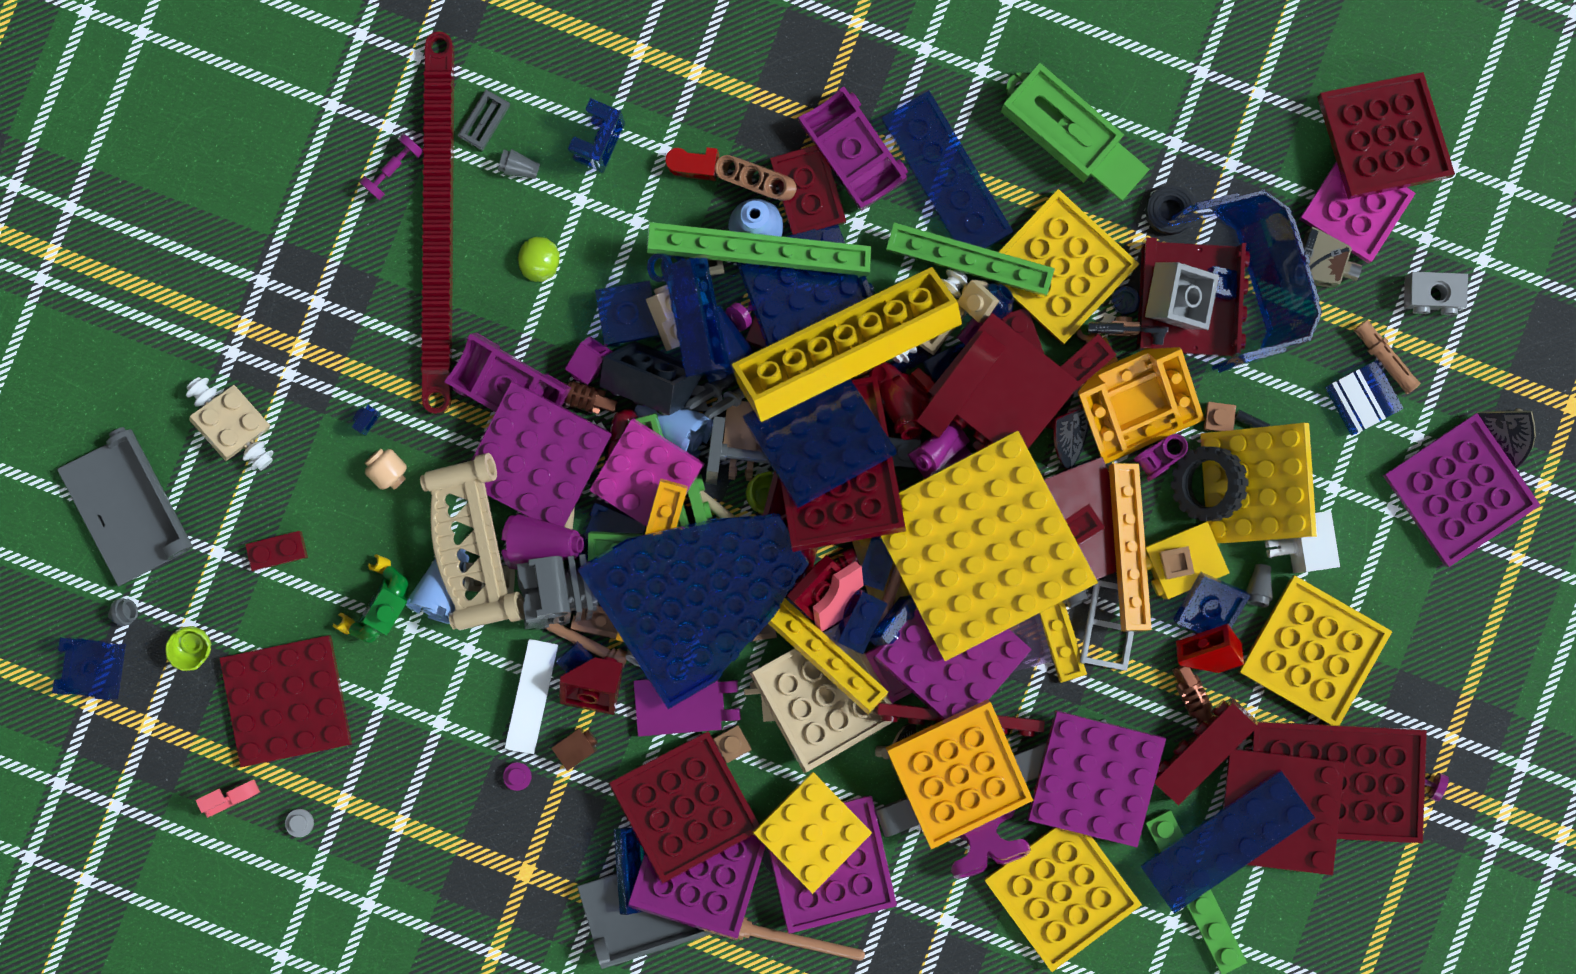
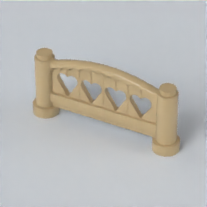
M490 453L477 455L475 460L425 472L420 477L422 489L425 492H431L432 543L442 581L455 605L454 612L449 614V622L452 629L464 630L507 619L511 622L525 619L522 595L519 592L509 594L507 592L485 483L494 481L497 478L496 464ZM448 494L468 500V503L455 517H450L448 514L449 505L445 501ZM455 521L474 528L460 545L455 544L453 539L455 533L451 530V525ZM460 549L480 556L465 573L459 568L461 561L457 558V552ZM467 576L486 584L472 600H468L465 597L466 588L463 586V579Z

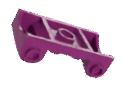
M842 87L823 104L801 115L799 123L812 142L819 148L846 187L848 194L862 212L907 181L906 174L908 171L900 159H894L859 108L861 103L853 92L849 93L845 87Z
M477 332L471 333L468 336L460 360L445 380V383L452 386L453 390L458 394L469 396L494 412L497 411L512 381L559 406H562L571 387L549 374L544 375L501 350L499 345Z
M951 421L940 438L933 434L907 455L926 479L967 458L972 453L966 446L970 442L969 438L961 427Z

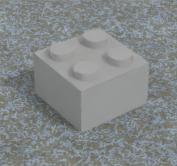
M1156 262L1145 317L1184 329L1209 330L1219 275L1179 262Z

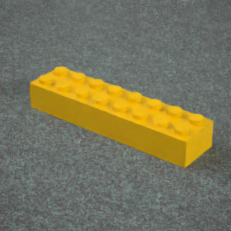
M931 267L731 365L740 389L759 420L763 422L961 325L962 321L958 302Z

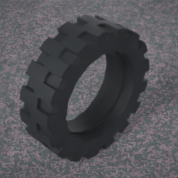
M1202 446L1197 447L1196 450L1188 451L1186 453L1187 456L1179 459L1177 462L1179 465L1177 468H1174L1172 473L1174 482L1171 481V489H1174L1175 494L1173 498L1175 502L1180 504V510L1187 512L1189 517L1199 519L1200 521H1220L1223 518L1231 517L1233 511H1238L1241 508V501L1246 499L1247 496L1245 490L1246 486H1248V478H1245L1244 473H1247L1245 466L1239 463L1241 461L1239 457L1232 455L1231 451L1220 447ZM1208 460L1219 463L1225 470L1228 479L1224 498L1213 507L1201 505L1195 498L1192 490V477L1195 470Z

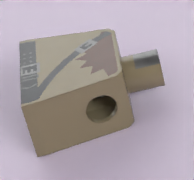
M1311 227L1305 232L1290 281L1335 288L1340 285L1343 277L1357 281L1362 265L1348 261L1352 250L1349 245L1317 228Z

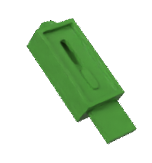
M1041 63L1029 75L1019 72L1009 78L1006 85V92L1009 98L1003 104L1001 113L1083 183L1091 175L1122 202L1150 170L1119 143L1124 136L1121 131ZM1021 81L1022 84L1017 89H1014V86Z

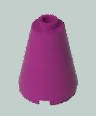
M523 514L510 516L502 532V540H506L507 549L502 550V556L509 569L517 570V564L528 563L530 559L561 556L563 561L568 560L569 556H574L575 559L583 551L584 547L583 538L578 531Z

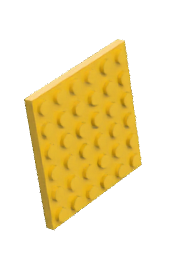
M1019 431L900 492L906 531L881 536L944 661L1098 583Z

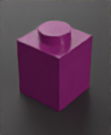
M589 336L580 343L565 370L570 372L576 381L588 385L601 372L603 357L613 351Z

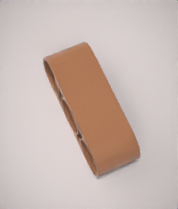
M724 155L716 162V174L728 182L782 201L790 200L796 193L794 180L786 175L730 155ZM734 162L735 171L732 175H729L728 167ZM758 171L760 178L758 183L754 185L752 183V176ZM783 181L784 190L778 194L776 185L778 182Z

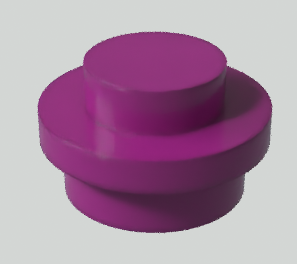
M516 762L510 764L505 769L503 779L508 788L519 791L525 789L530 784L532 774L527 765Z

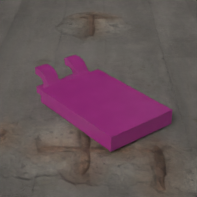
M718 674L634 681L638 737L722 730V721L741 719L740 708L724 709L723 693L739 691L738 680L718 682Z

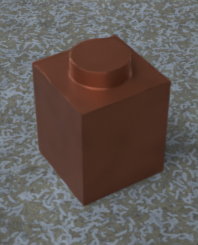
M581 727L551 749L565 769L569 771L596 752L597 748L594 745L598 742L589 729L584 731Z

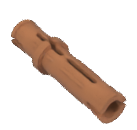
M1368 319L1353 330L1369 348L1368 352L1370 355L1374 354L1406 394L1412 392L1421 384L1387 344L1389 341L1386 337L1382 338Z

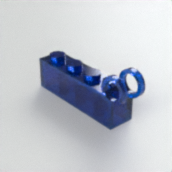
M660 253L652 255L648 260L647 271L652 280L656 282L666 281L668 286L671 310L674 314L677 338L680 344L683 358L682 364L686 377L705 375L729 369L707 258H689L685 260L682 256ZM658 258L662 259V277L657 276L654 271V264ZM671 258H676L678 262L672 263Z

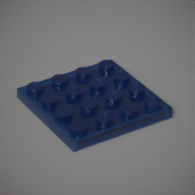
M839 225L786 236L790 238L845 243ZM736 262L767 347L866 299L858 275Z
M851 379L763 422L759 420L754 410L742 416L746 426L797 508L897 454L896 448Z

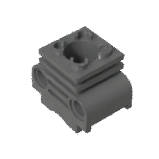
M585 554L579 555L578 568H575L574 556H569L567 569L565 570L561 556L530 559L528 563L517 564L518 587L525 599L523 605L525 629L536 628V630L548 628L549 624H569L571 611L574 612L575 622L581 621L582 609L585 610L586 620L592 619L593 611H597L598 600L596 589H590L591 577H594L591 562H586Z

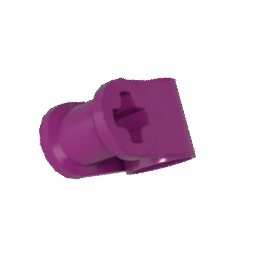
M1172 434L1133 458V461L1140 464L1148 475L1146 479L1149 482L1182 458L1188 450V443L1183 436ZM1170 440H1176L1180 444V452L1177 455H1172L1167 450V443Z

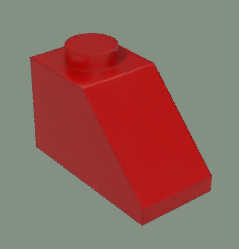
M1228 624L1176 641L1177 657L1180 666L1220 673L1244 665L1242 643Z

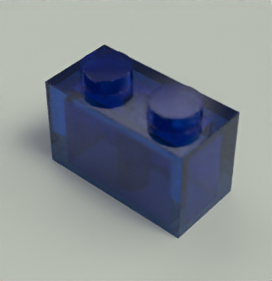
M860 589L857 590L845 611L833 639L863 654L888 603Z

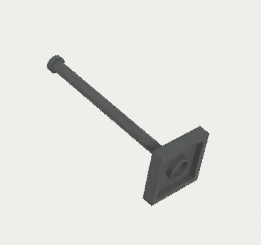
M714 416L706 484L717 485L720 460L725 461L726 458L778 465L776 453L727 447L728 444H723L725 418Z

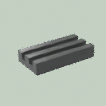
M486 89L458 134V137L483 151L509 109L510 103ZM489 98L492 99V103L471 137L468 136L469 131ZM498 104H501L480 141H477Z

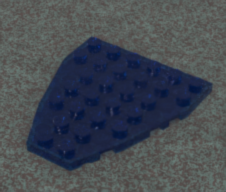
M780 514L713 519L628 538L578 568V571L666 707L670 709L715 683L722 676V672L728 665L739 657L744 647L749 642H752L775 616L780 608V604L788 592H791L796 580L802 575L809 562L802 550L793 552L789 529Z

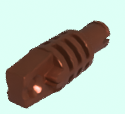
M574 381L569 382V384L564 383L571 387L564 401L566 405L599 415L601 409L615 413L618 402L605 398L606 391Z
M1178 666L1172 670L1178 683L1175 686L1179 695H1181L1189 716L1193 719L1195 718L1198 724L1202 720L1207 722L1213 716L1211 713L1213 705L1205 693L1206 691L1202 686L1201 680L1197 674L1194 675L1190 667Z

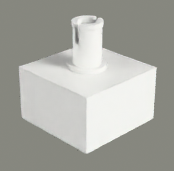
M1331 511L1315 513L1317 537L1266 540V548L1278 547L1277 549L1266 550L1267 556L1272 558L1274 556L1290 554L1293 573L1340 567Z

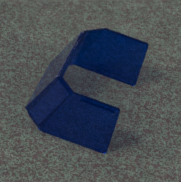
M1265 190L1241 196H1239V193L1197 202L1172 216L1168 226L1215 215L1236 230L1240 244L1246 243V251L1250 252V262L1247 269L1267 333L1259 350L1241 354L1212 366L1213 371L1218 370L1219 373L1248 366L1287 352V349L1311 341L1323 312L1309 267L1311 262L1308 254H1305L1296 221L1288 206Z

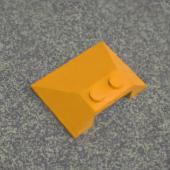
M1180 347L1144 349L1100 369L1078 391L1100 457H1103L1105 464L1205 420Z

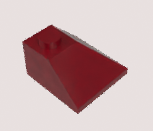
M595 657L561 676L560 704L615 715L623 663L611 657H603L602 659Z

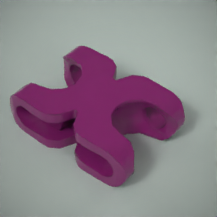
M1015 810L956 837L967 841L970 850L965 857L955 861L952 865L951 873L954 878L963 879L982 873L987 868L988 857H991L997 864L1004 865L1021 859L1030 853L1031 848L1026 840L1006 841L1000 838L996 832L999 824L1012 818Z

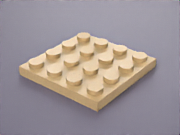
M847 620L823 632L882 685ZM795 648L750 673L804 773L893 723L880 720L881 715L874 714L873 710L869 714L863 711ZM888 695L881 701V703L892 704Z

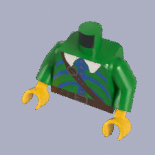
M377 554L374 555L377 558L376 565L369 564L368 567L372 571L383 574L384 578L358 622L340 613L339 616L343 618L342 622L339 625L333 624V627L340 632L350 634L367 643L374 642L379 636L388 635L406 605L409 594L407 579L391 566L389 559Z

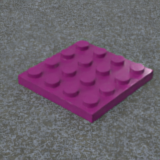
M512 381L472 460H475L477 455L490 453L495 461L497 478L494 481L485 483L488 496L528 517L565 527L613 433Z
M1477 413L1383 475L1445 567L1452 566L1541 506Z
M917 608L876 654L874 659L942 720H945L980 702L989 700L1032 649L1010 629H1007L967 651L944 661Z
M1055 710L1027 819L1032 822L1138 847L1166 738Z
M871 795L843 802L872 834L813 894L768 849L788 934L897 906Z
M754 835L662 885L645 854L628 907L737 941L766 846Z

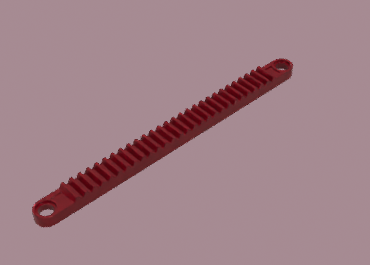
M437 31L430 34L425 42L421 372L423 406L430 413L439 415L448 411L452 402V386L445 383V380L452 372L454 43L449 35ZM435 41H446L447 49L443 53H435L432 49ZM434 393H441L444 396V403L439 408H433L430 405L429 399Z

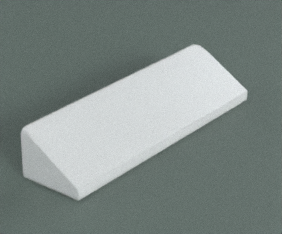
M529 639L505 749L531 754L535 753L557 654V644Z

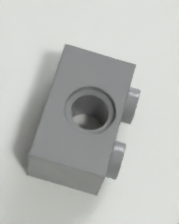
M1411 272L1405 276L1404 309H1413L1415 314H1428L1430 310H1441L1442 315H1456L1458 311L1467 307L1468 274ZM1432 288L1440 291L1441 298L1439 301L1431 296Z

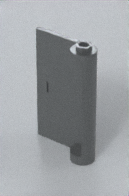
M124 427L112 431L109 434L110 438L106 441V445L57 469L119 587L193 548L132 429L125 430Z
M641 866L577 886L601 969L714 933L628 907Z

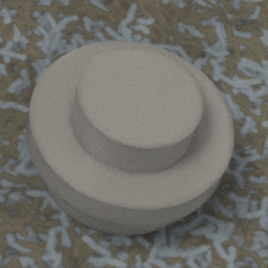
M304 809L293 810L285 820L286 830L294 837L308 835L314 826L313 816Z

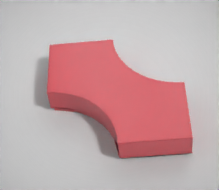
M856 561L832 575V582L826 595L813 606L815 626L822 632L843 619L848 601L863 586L862 566Z

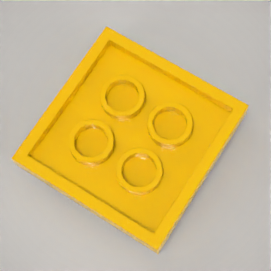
M811 772L752 832L812 894L872 834L814 772Z

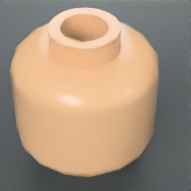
M380 448L365 462L367 465L365 469L366 476L379 489L384 490L390 486L396 489L406 479L403 474L407 466L391 449L383 451Z

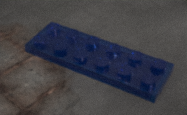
M930 91L923 93L882 117L883 124L952 239L986 249L1013 233L1011 226Z
M1279 770L1144 862L1141 868L1175 914L1315 819V817L1283 772Z

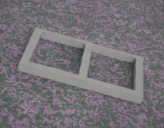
M1097 579L1098 583L1093 586L1080 663H1089L1127 671L1134 631H1127L1121 664L1087 658L1093 625L1121 630V624L1094 619L1100 586L1118 590V584Z

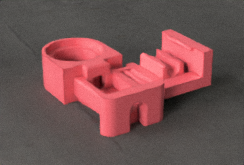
M252 780L226 793L227 797H223L221 790L217 789L197 799L196 803L201 813L204 812L208 818L260 793V790L255 780Z

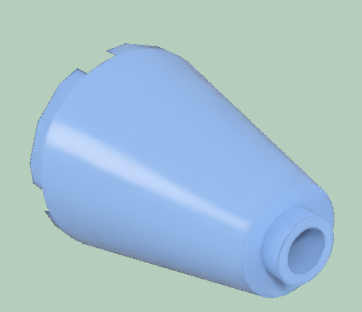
M749 199L740 203L733 210L729 219V231L782 237L783 218L779 210L769 201Z
M637 405L634 411L638 417L657 413L656 410ZM682 408L671 415L657 413L664 438L697 458L701 453L698 450L702 442L707 444L711 436L714 420L709 419L702 413Z
M460 549L457 552V558L461 561L459 568L462 572L463 563L469 562V556L465 554L466 550ZM435 558L409 596L406 606L420 614V611L428 614L430 619L450 624L449 614L454 612L455 605L442 581Z

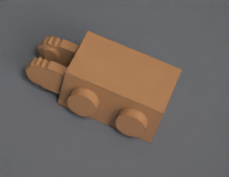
M742 401L738 407L731 406L726 410L724 444H728L727 447L763 452L764 438L758 436L759 426L765 427V421L761 422L749 402ZM730 459L729 479L733 480L737 476L736 459ZM747 461L745 469L746 481L753 479L754 462Z

